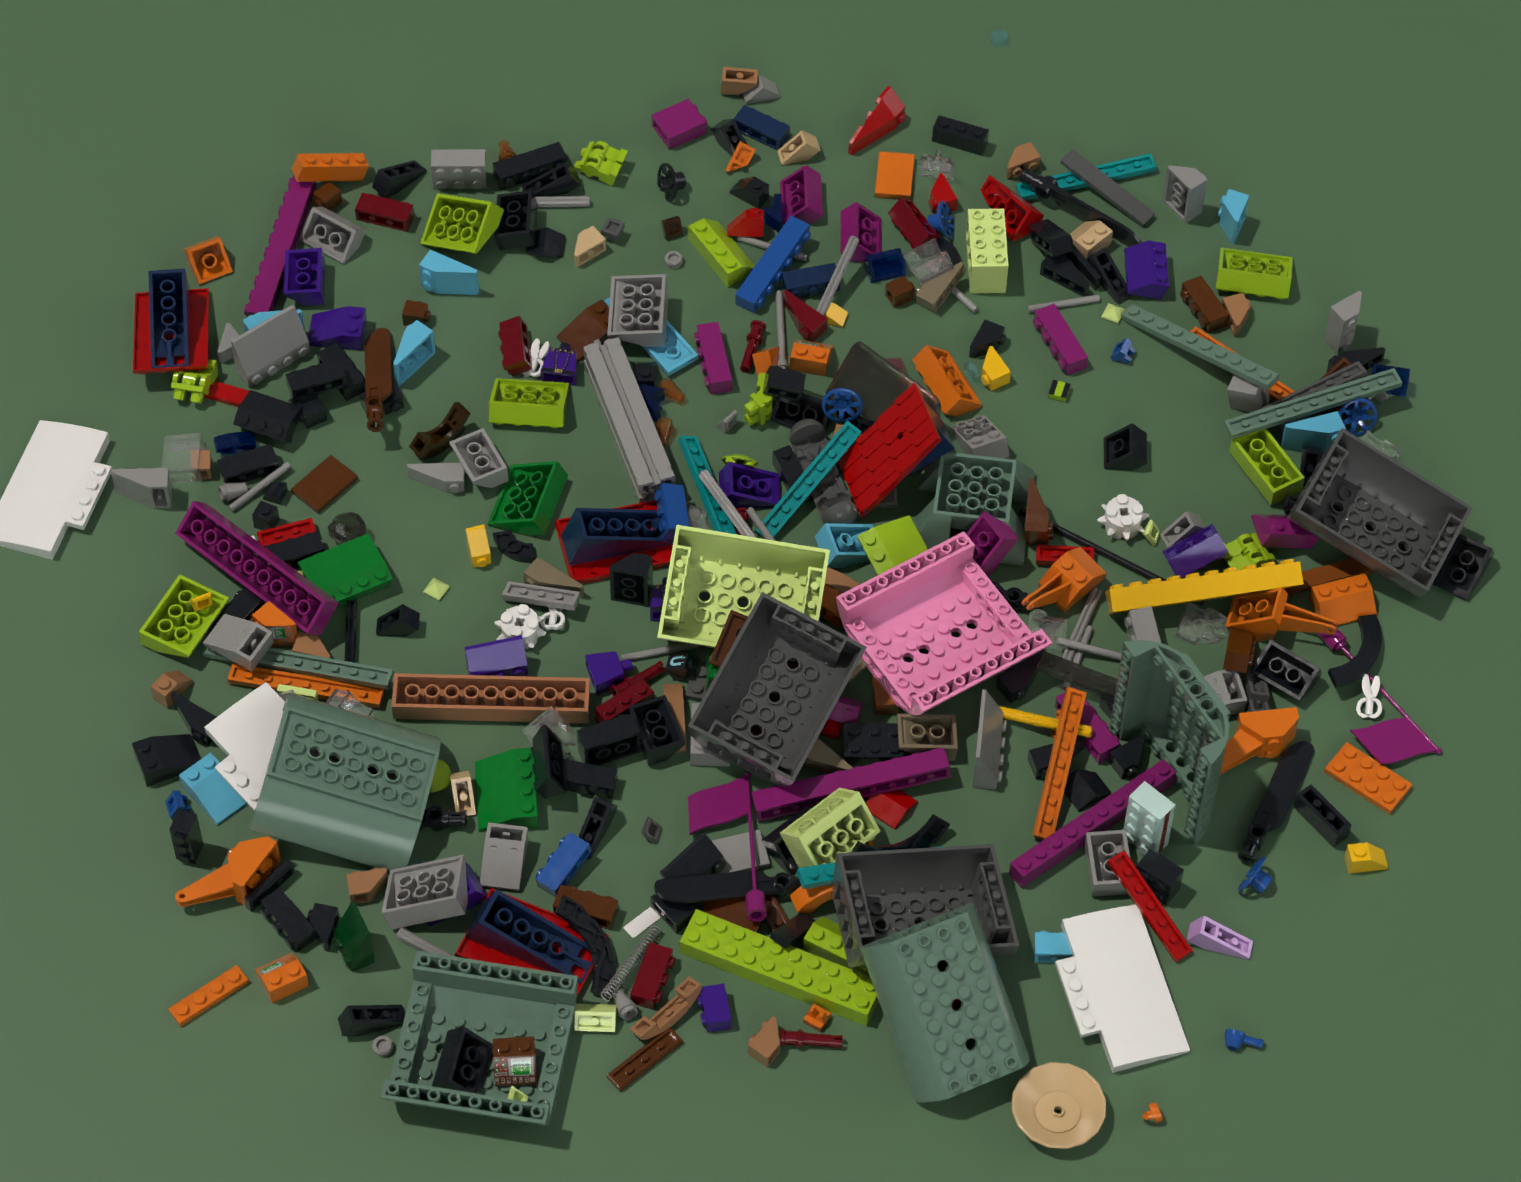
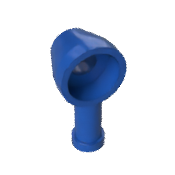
M1226 1029L1225 1045L1228 1049L1239 1050L1243 1043L1255 1046L1258 1049L1262 1048L1263 1039L1246 1036L1244 1032L1235 1029Z

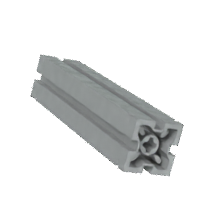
M619 337L605 340L604 345L597 339L592 344L583 347L585 372L588 374L589 382L637 502L642 503L655 500V492L662 483L675 484V474L671 470L670 462L624 349L621 346Z

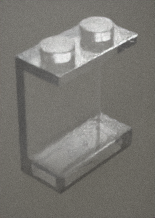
M935 238L902 254L908 269L921 284L954 269L948 253L940 251Z
M202 433L165 435L161 467L169 469L172 484L202 481L203 477L199 471L200 452L206 449V442Z

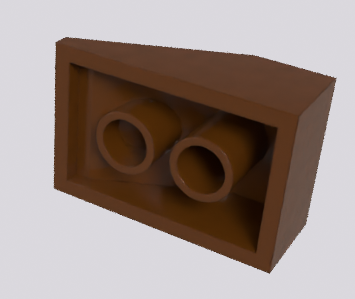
M601 299L587 307L557 335V339L561 343L566 342L570 344V350L576 351L577 362L584 359V346L592 344L597 339L601 341L602 345H604L605 340L613 339L607 336L609 307Z
M1029 478L1024 530L1026 545H1049L1050 540H1053L1054 537L1053 521L1049 519V513L1034 479Z

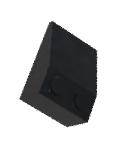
M1459 534L1441 566L1433 585L1468 600L1494 555L1493 549Z
M191 734L153 736L132 743L135 758L147 787L179 776V774L200 760Z

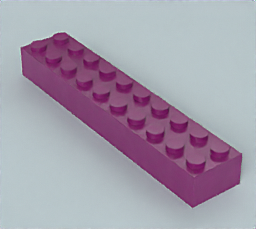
M192 502L175 534L266 603L270 601L292 619L304 632L321 636L339 602L207 503Z

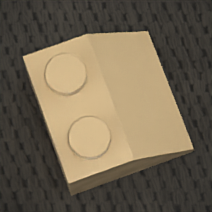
M1085 221L1071 232L1070 235L1075 247L1085 258H1088L1111 245L1113 230L1101 221Z

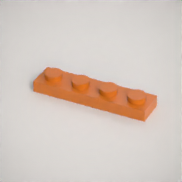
M235 965L168 1008V1011L181 1027L248 984V978L238 965Z

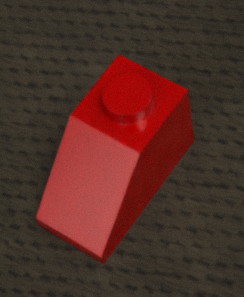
M940 173L930 192L929 207L937 213L939 202L945 201L950 207L951 212L957 210L958 199L944 174Z
M751 208L743 211L727 225V236L763 237L764 210Z

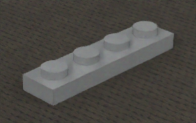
M508 581L502 593L503 600L575 611L581 598L580 592L511 581Z

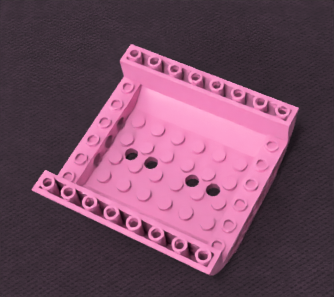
M964 531L836 597L840 618L848 637L867 647L861 657L868 664L866 667L896 703V706L901 707L912 715L925 713L1053 644L1042 629L1034 633L1029 630L973 559L975 544ZM974 624L977 628L971 629L967 625ZM958 632L961 636L953 637L951 633ZM924 648L927 649L929 653L923 654L920 653L919 650ZM910 657L913 661L905 662L903 658Z

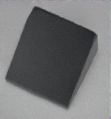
M270 483L263 499L281 504L288 491L287 483Z

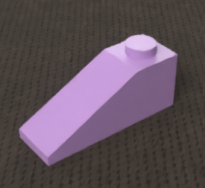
M1202 916L1190 923L1187 941L1205 950L1246 960L1250 959L1253 945L1252 940L1206 916Z

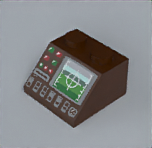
M534 1036L493 1039L495 1087L537 1085Z

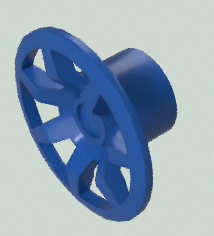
M940 201L937 213L928 215L927 221L936 232L942 231L944 236L950 240L954 237L955 233L954 218L948 204L945 201Z
M847 388L833 389L822 400L824 414L829 419L839 423L855 420L861 414L863 408L860 396ZM834 394V399H827L830 395ZM854 396L858 402H853L852 397ZM825 403H827V404H829V405H834V406H833L830 410L827 411V410H826V407H825ZM859 406V410L855 414L851 407ZM837 410L839 411V418H835L832 415H830L835 413ZM844 411H847L852 417L843 419Z
M1357 398L1347 402L1338 412L1340 417L1344 412L1346 419L1343 420V424L1351 423L1350 433L1355 436L1368 433L1377 421V410L1374 404L1365 398ZM1358 402H1365L1367 405L1361 407ZM1372 407L1374 416L1367 415L1365 412ZM1364 419L1373 420L1368 428L1363 422ZM1357 424L1364 429V431L1354 433Z
M1266 857L1260 858L1246 874L1248 879L1241 882L1238 892H1241L1247 885H1250L1259 893L1265 890L1272 880V877L1261 869Z

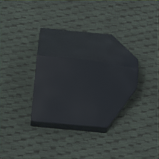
M548 227L536 230L535 246L527 247L526 252L528 255L532 254L537 257H563L566 237L564 234Z
M1078 769L1070 774L1064 794L1079 812L1110 795L1111 791L1096 772Z

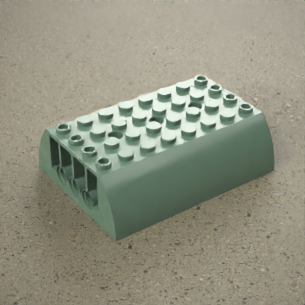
M968 903L860 947L915 1102L927 1103L949 1099L1022 1069L1029 1063L1028 1051L974 903ZM941 960H945L947 963V968L943 972H940L937 968L938 962ZM955 999H959L961 1002V1007L957 1011H954L951 1006ZM969 1038H973L975 1041V1046L971 1050L966 1048V1041Z

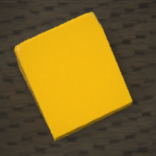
M831 302L825 316L827 324L843 328L848 312Z
M210 592L190 600L194 611L213 604Z

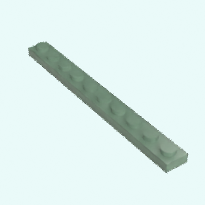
M1134 304L1130 305L1121 314L1123 321L1266 390H1269L1279 380L1278 373Z
M1395 368L1225 420L1224 427L1230 438L1235 439L1344 405L1357 398H1366L1402 386V381Z
M207 646L203 650V656L206 658L234 662ZM269 648L257 664V667L389 690L394 676L393 669Z

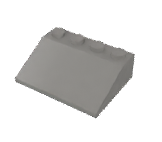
M666 274L611 276L607 331L609 338L619 337L621 341L646 347L665 346L669 293Z
M294 305L289 306L231 340L236 374L248 388L259 384L265 378L274 375L277 371L291 365L292 362L299 358L305 357L310 352L309 340Z
M982 690L973 788L996 790L997 782L1001 783L1002 771H998L999 765L1003 766L1004 754H1000V749H1004L1005 737H1001L1002 732H1006L1007 720H1003L1004 712L987 690Z
M464 854L390 870L382 915L391 930L466 914L468 893Z

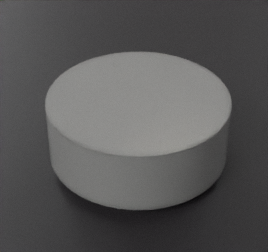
M677 251L668 252L664 258L666 267L670 269L681 267L683 263L682 255Z
M379 1036L373 1041L372 1047L376 1056L387 1057L393 1052V1042L389 1037Z

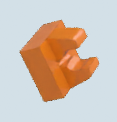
M813 1003L803 1018V1023L821 1032L830 1019L831 1013Z

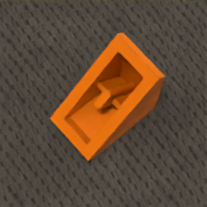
M779 347L760 350L752 354L757 376H759V372L766 373L769 366H778Z

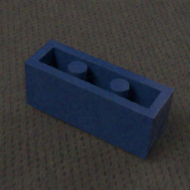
M744 105L734 117V121L741 134L777 151L790 138L789 125L754 108Z
M829 263L782 272L783 290H788L798 298L824 294L836 269V264Z

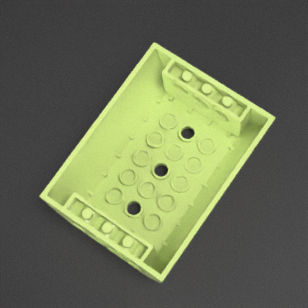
M676 525L657 639L715 648L730 611L733 610L749 616L762 592L819 621L830 550ZM701 592H708L710 599L702 601L699 595ZM740 598H746L748 605L740 607L737 601Z

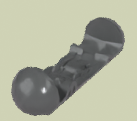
M803 419L797 422L792 427L789 435L790 443L802 472L808 468L830 442L826 439L824 426L814 419ZM836 464L811 495L823 524H853L856 520L858 509L856 504L851 501L850 491L846 489L841 476L838 475Z

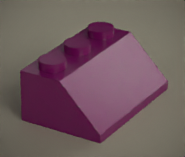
M804 165L780 181L782 224H785L790 216L808 224L815 222L823 216L820 173Z
M858 202L841 210L840 254L843 253L850 236H855L859 238V242L851 261L880 262L881 218Z
M983 512L966 533L975 544L973 559L988 578L1019 540L1009 525L987 512Z
M1251 515L1262 547L1311 549L1319 538L1287 519L1289 515Z

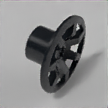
M663 163L658 169L657 184L660 191L667 189L665 191L666 201L672 202L676 198L677 190L685 188L686 178L683 172H675L670 164Z

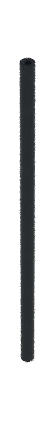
M1021 507L1019 514L1026 517V508ZM1053 523L1054 532L1084 547H1094V552L1149 580L1161 578V581H1167ZM1205 600L1196 601L1195 603L1203 606Z

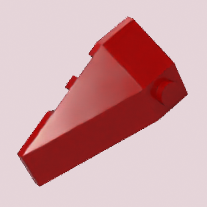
M887 86L875 101L877 104L873 112H868L864 126L860 125L849 142V155L855 154L893 131L899 124L904 122L906 118L905 105L890 86Z
M989 175L980 189L988 206H991L992 209H1004L1006 236L1011 241H1016L1030 234L1028 225L1040 222L1044 217L1033 205L992 175Z

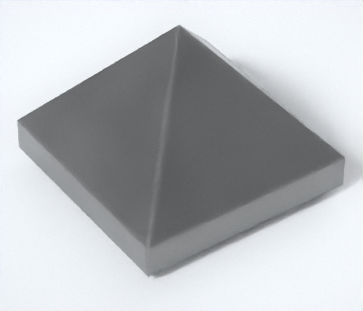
M647 817L642 835L653 844H656L662 827L652 818Z

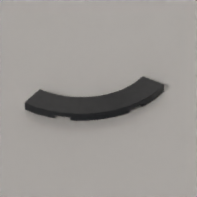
M1376 614L1359 616L1357 619L1362 640L1357 655L1349 662L1330 668L1327 672L1335 688L1355 682L1364 674H1367L1375 664L1382 644L1381 628Z
M932 814L918 832L899 843L887 846H873L857 841L852 852L928 848L932 843L935 844L950 826V823Z
M563 895L555 915L573 926L585 941L593 964V981L590 992L601 997V992L615 975L613 968L614 958L610 944L598 922L585 911V908L573 899ZM604 993L602 994L603 997L606 998L607 1000L610 999V998H607V997L604 995Z

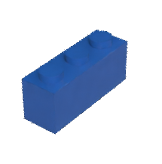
M662 483L654 495V499L657 501V516H659L660 520L659 531H661L663 540L674 541L676 525L690 527L684 486Z
M571 832L567 837L564 836L556 852H552L548 857V863L537 872L535 879L537 886L556 898L560 885H568L592 852L590 844Z

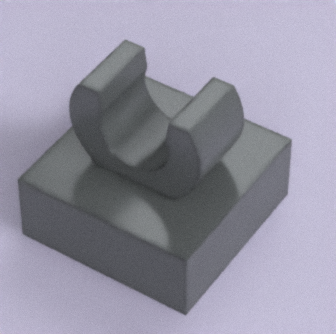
M608 217L601 229V235L606 236L607 240L614 242L619 239L625 228V223Z

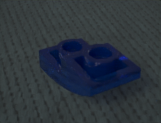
M235 432L214 437L216 453L235 454L236 449L253 450L256 447L253 432Z

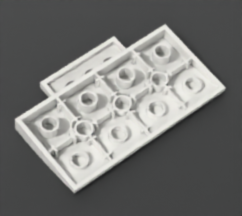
M39 421L0 500V546L53 560L69 526L81 530L85 529L111 475L112 466L100 463L110 442L108 432L67 423Z
M267 682L236 702L204 727L206 734L228 756L215 766V770L253 811L259 800L285 703ZM310 750L312 756H320L317 750ZM329 756L330 761L334 763L339 762L336 756Z
M1136 904L1062 919L1061 928L1065 934L1072 957L1057 960L1055 966L1080 1038L1099 1034L1112 1073L1190 1053L1188 1042L1147 928Z

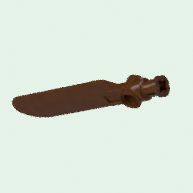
M378 328L373 331L365 343L366 417L369 420L367 428L372 432H379L384 427L382 421L385 415L383 401L392 394L390 331L386 328Z

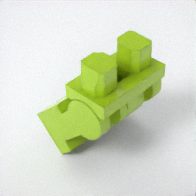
M591 141L587 148H582L580 152L582 159L581 161H576L574 167L578 173L584 172L587 177H599L600 181L613 186L628 151L622 148L621 150L615 149L603 141L596 143Z
M208 359V369L200 371H174L173 382L171 383V388L174 389V399L185 401L187 392H191L190 402L202 404L204 395L209 393L210 384H213L219 376L217 360Z
M759 372L757 394L755 392L752 393L750 401L744 404V410L747 413L744 415V420L749 426L755 423L762 426L772 416V401H776L777 397L763 394L766 373Z
M1246 533L1230 543H1224L1228 553L1222 559L1228 568L1237 567L1238 570H1242V567L1256 564L1258 568L1261 567V564L1275 561L1273 553H1268L1266 547L1261 546L1257 533H1252L1251 535Z

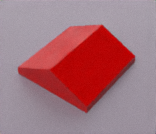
M899 789L870 796L866 805L872 816L895 830L918 801Z

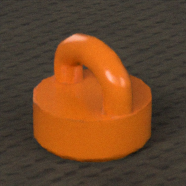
M1152 1102L1148 1104L1149 1110L1142 1114V1119H1153L1155 1124L1161 1122L1163 1117L1157 1103Z

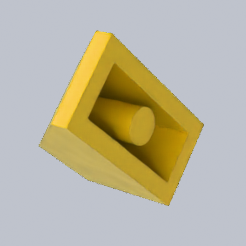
M990 346L982 367L981 381L984 386L987 385L989 390L993 391L1010 383L1011 371L993 346Z
M484 524L466 528L467 550L472 567H484L491 564V553Z
M1369 843L1347 845L1344 857L1348 874L1388 869L1383 849Z

